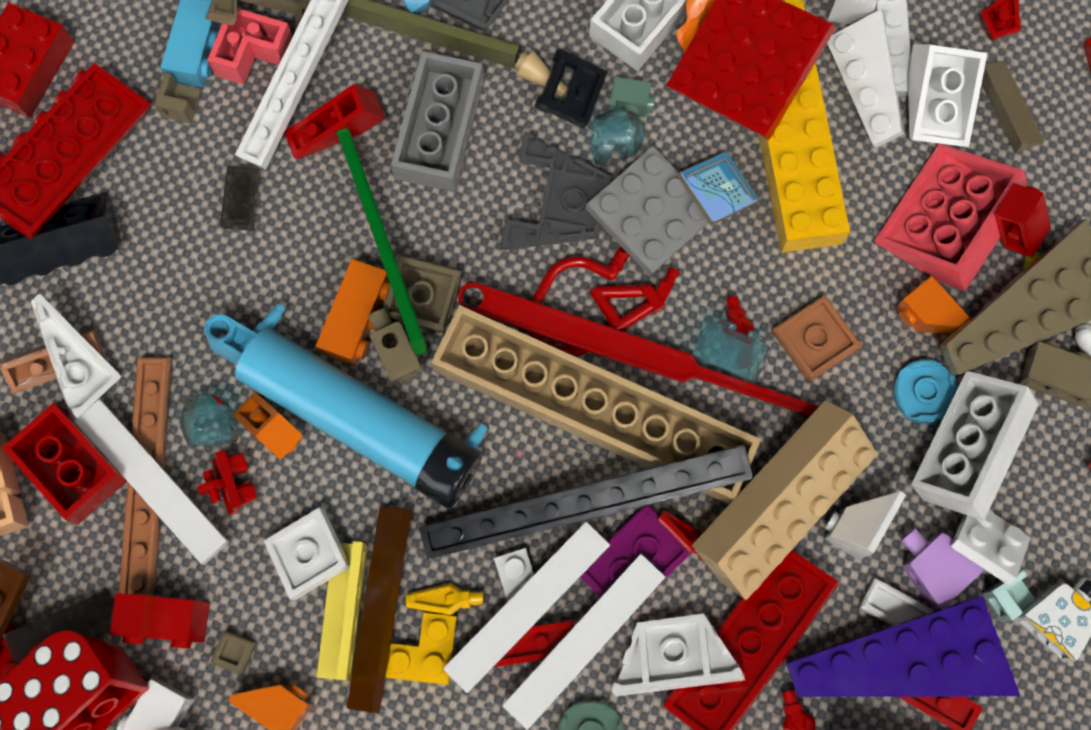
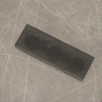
M101 592L5 633L3 638L15 666H17L28 656L29 651L34 646L42 643L47 637L56 632L73 631L91 637L111 627L112 611L104 593Z

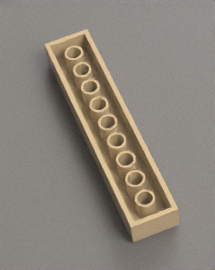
M460 305L431 362L434 372L646 468L743 444L745 445L749 464L751 465L761 439ZM743 481L701 492L729 505L737 497Z

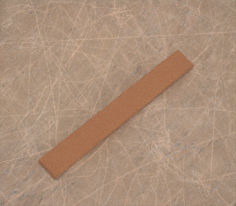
M137 357L131 433L161 467L165 469L172 359ZM129 482L127 483L119 593L155 596L161 518Z

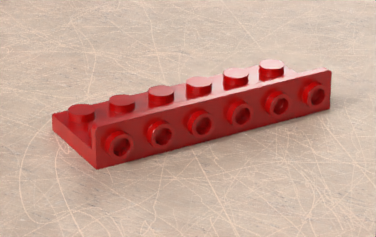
M93 63L87 71L85 69L79 71L73 80V85L67 91L63 89L58 93L53 101V106L47 112L43 110L37 115L33 121V127L27 133L21 132L15 138L12 144L13 148L6 155L0 154V218L32 240L150 110L151 103L96 63Z

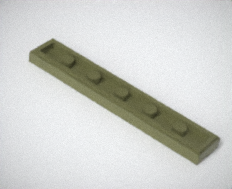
M349 0L344 9V14L347 18L516 69L514 66L519 60V46L372 0Z

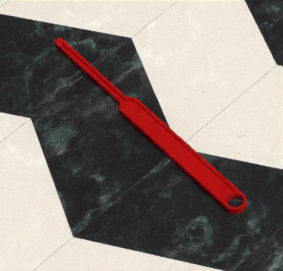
M471 282L465 284L458 294L461 306L489 319L680 383L694 378L808 417L819 407L698 366L691 354L478 283ZM469 288H477L483 294V301L477 307H468L463 302V294Z

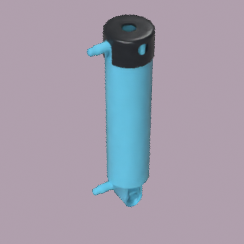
M277 304L274 309H271L253 331L223 314L211 316L206 321L204 331L210 348L215 353L237 365L235 378L414 486L417 491L447 509L453 507L472 481L481 463L482 453L476 448L484 438V434L487 431L486 425L478 424L466 441L439 429L273 330L285 311V307L282 304ZM217 332H228V334L224 337H214V335Z

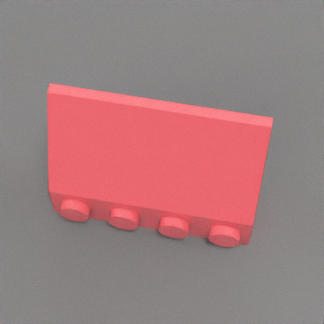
M939 143L876 237L875 243L929 277L933 276L936 281L965 292L1000 238L994 213L1014 183L1024 187L1028 186L1025 170Z

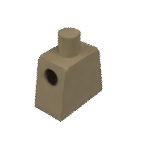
M386 308L370 314L368 318L375 332L369 334L393 386L423 373L400 322L392 323ZM395 338L398 344L394 348H387L385 345L387 339Z

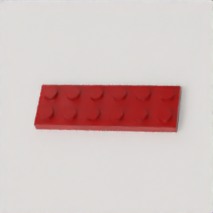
M791 550L747 600L743 598L740 600L717 631V635L743 672L745 680L675 689L663 707L692 730H735L837 589L839 581Z

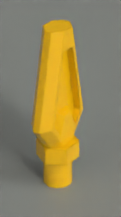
M452 583L406 594L407 608L449 616L460 608H470L471 605H484V592H471L470 589L460 590Z

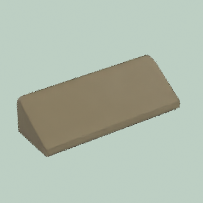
M1006 62L986 63L981 84L1015 154L1043 144L1045 141Z

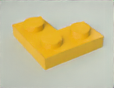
M423 613L419 647L390 644L385 678L449 685L450 676L443 668L453 658L457 616Z

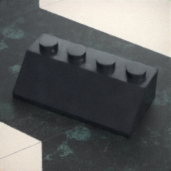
M106 191L65 203L32 240L7 222H1L0 285H14L25 277L35 274L37 276H44L51 273L55 268L65 265L69 267L77 266L88 258L95 256L107 257L118 250L121 235L109 192Z

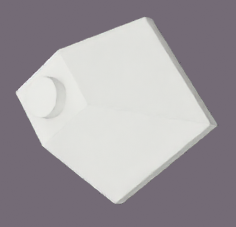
M899 491L848 506L839 513L834 511L824 527L828 530L824 539L858 560L873 554L906 494Z

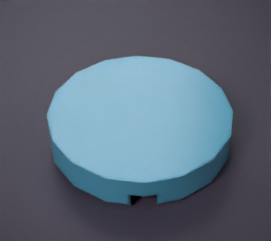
M921 359L909 363L898 373L893 383L892 396L896 407L906 418L915 423L932 424L942 421L959 387L955 375L951 376L949 370L935 360Z

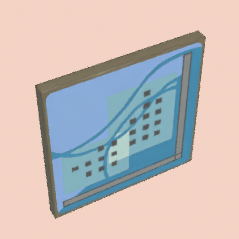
M727 151L677 174L711 226L761 201Z

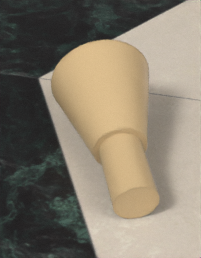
M534 50L530 54L524 52L514 66L518 69L516 76L545 87L551 72ZM561 81L556 94L563 97L567 86Z

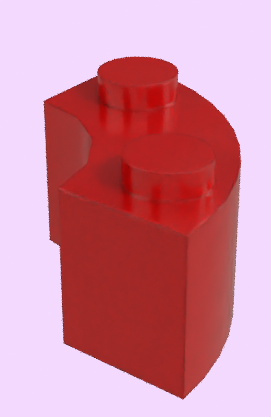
M115 593L109 635L123 636L122 643L143 645L144 638L171 640L170 647L191 649L192 642L205 643L210 603L197 600Z

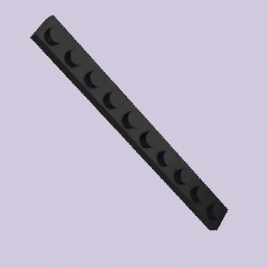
M743 444L421 525L419 530L428 560L753 479L746 448Z

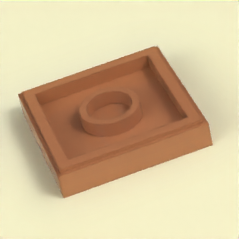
M825 295L771 331L808 383L862 347V344Z

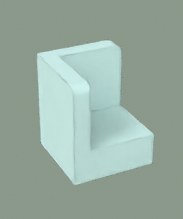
M1024 570L1019 571L1017 579L1010 586L1000 581L982 593L1001 622L1014 620L1023 614L1022 609L1035 601V598L1022 581V579L1028 576Z

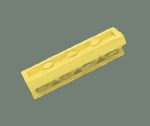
M353 541V544L340 543L348 558L350 568L328 581L316 678L351 681L368 551L366 544Z

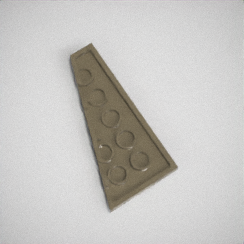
M1087 218L1079 220L1073 225V229L1054 242L1051 249L1042 257L1035 259L1003 288L1004 291L995 299L988 301L975 317L967 320L940 344L951 376L962 374L1091 320V228Z

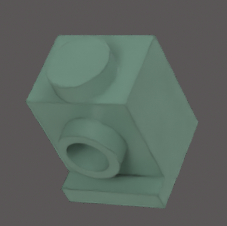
M615 76L608 118H614L615 113H619L625 118L633 119L627 113L622 112V109L632 112L638 118H646V113L652 114L656 95L650 94L652 83Z

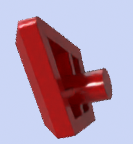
M997 0L979 15L990 41L1019 33L1021 30L1019 0Z

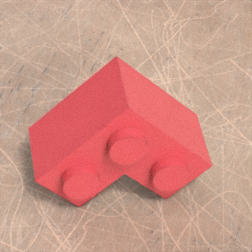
M237 8V20L234 26L222 23L207 61L216 77L245 85L255 58L279 65L293 36L288 23Z

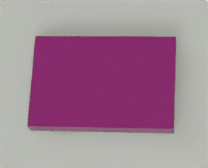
M645 505L607 541L610 547L580 577L599 598L640 554L665 576V579L691 554L658 522L657 518L659 515L650 505Z

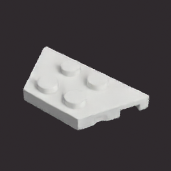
M704 614L637 622L631 637L632 644L626 650L622 660L623 667L617 683L614 682L612 686V694L614 696L743 681L745 676Z

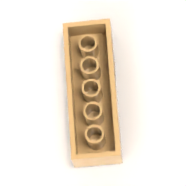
M825 400L692 545L718 580L743 599L747 600L760 587L769 574L783 561L796 544L805 537L806 533L878 455L855 416Z

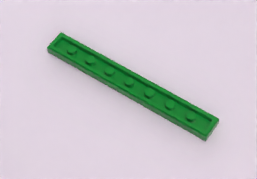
M344 128L336 131L413 350L416 356L427 352L426 343L349 129Z

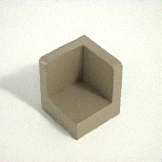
M165 72L154 106L163 118L192 124L202 92L199 88L177 83L171 73Z

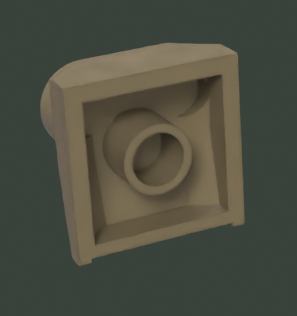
M399 256L397 265L419 327L444 333L458 293L461 271ZM390 285L383 308H386L392 323L399 321L401 326L405 327Z

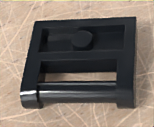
M556 50L552 59L554 64L542 95L537 97L534 106L541 112L551 113L584 129L589 123L608 71L567 51ZM565 67L573 70V73L560 103L553 100Z

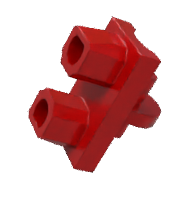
M225 450L215 452L212 464L217 479L215 480L212 470L203 472L205 483L197 487L198 494H209L211 503L217 504L221 502L219 491H221L228 516L238 514L241 507L254 502L257 498L252 482L238 486L234 482L233 476L246 473L248 470L245 456L243 453L226 455Z

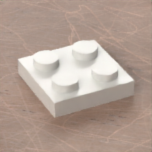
M320 507L264 540L269 555L291 600L299 599L350 568L348 558L325 510Z
M989 509L984 521L965 514L963 515L951 548L1010 586L1018 577L1031 537Z

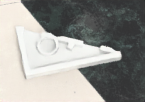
M39 293L31 301V305L69 415L73 420H76L122 376Z

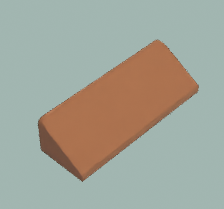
M95 327L78 332L105 359ZM45 344L7 357L0 363V369L12 394L57 378Z

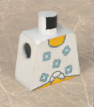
M1081 578L1073 589L1064 582L1052 585L1037 597L1033 603L1022 610L1023 614L1014 620L1062 662H1076L1091 637V604L1089 603L1091 601V581Z

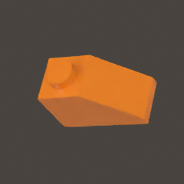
M933 276L906 296L896 307L902 322L908 327H913L917 332L952 335L967 320H971Z
M256 392L232 414L280 460L286 454L291 453L303 437L296 428Z
M294 683L290 687L287 685H277L233 694L228 699L231 704L268 730H296L313 706V703L307 700L309 693Z

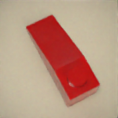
M352 84L284 133L294 158L301 159L340 143L336 131L347 128L352 138L365 133L386 117L374 91Z

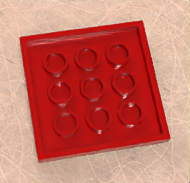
M715 0L666 86L682 96L770 140L836 27L833 23L783 0Z

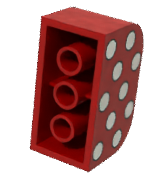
M73 631L56 632L47 637L42 643L34 646L29 651L27 657L3 675L0 681V730H106L150 688L126 652L117 644Z

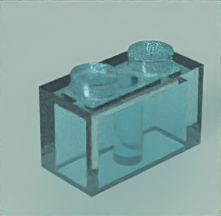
M719 318L718 322L709 319L692 355L716 368L756 384L771 352L769 345L765 344L767 339L751 331L748 332L747 336L735 331L737 325L725 319Z

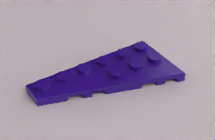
M977 596L785 662L798 697L1021 696L983 596Z

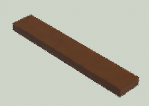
M379 507L346 709L380 713L412 510L406 508Z

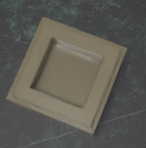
M223 631L210 663L244 675L257 643Z

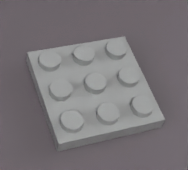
M654 146L585 206V209L649 276L709 223L678 178L677 174L679 172Z

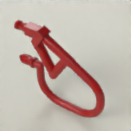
M620 246L615 252L613 260L608 264L610 267L587 257L574 256L564 258L549 268L531 301L541 304L555 278L569 268H585L608 280H614L618 273L623 271V266L630 255L627 252L623 253V248ZM669 267L667 275L660 282L656 291L651 284L598 286L591 290L589 294L610 325L607 327L624 331L651 313L657 314L664 309L665 302L680 272ZM643 297L646 302L621 318L608 300L610 298ZM527 332L528 336L575 357L587 353V351L575 347L554 345L542 336Z

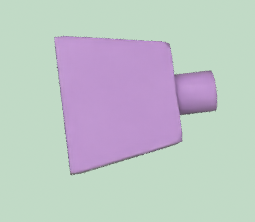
M914 528L901 540L913 554L902 566L903 570L929 608L934 611L947 607L985 570L951 548L953 539L943 532L927 541Z

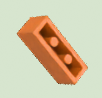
M351 259L315 346L321 355L355 367L359 359L363 360L370 344L367 338L371 329L374 330L368 316L380 309L382 301L386 300L390 287L385 270Z

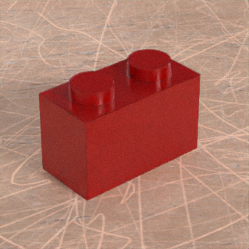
M1014 183L994 215L1003 248L1033 258L1051 230L1045 196L1043 192L1035 187H1024Z

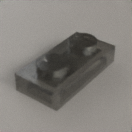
M227 166L220 219L222 229L254 231L261 175L258 167Z

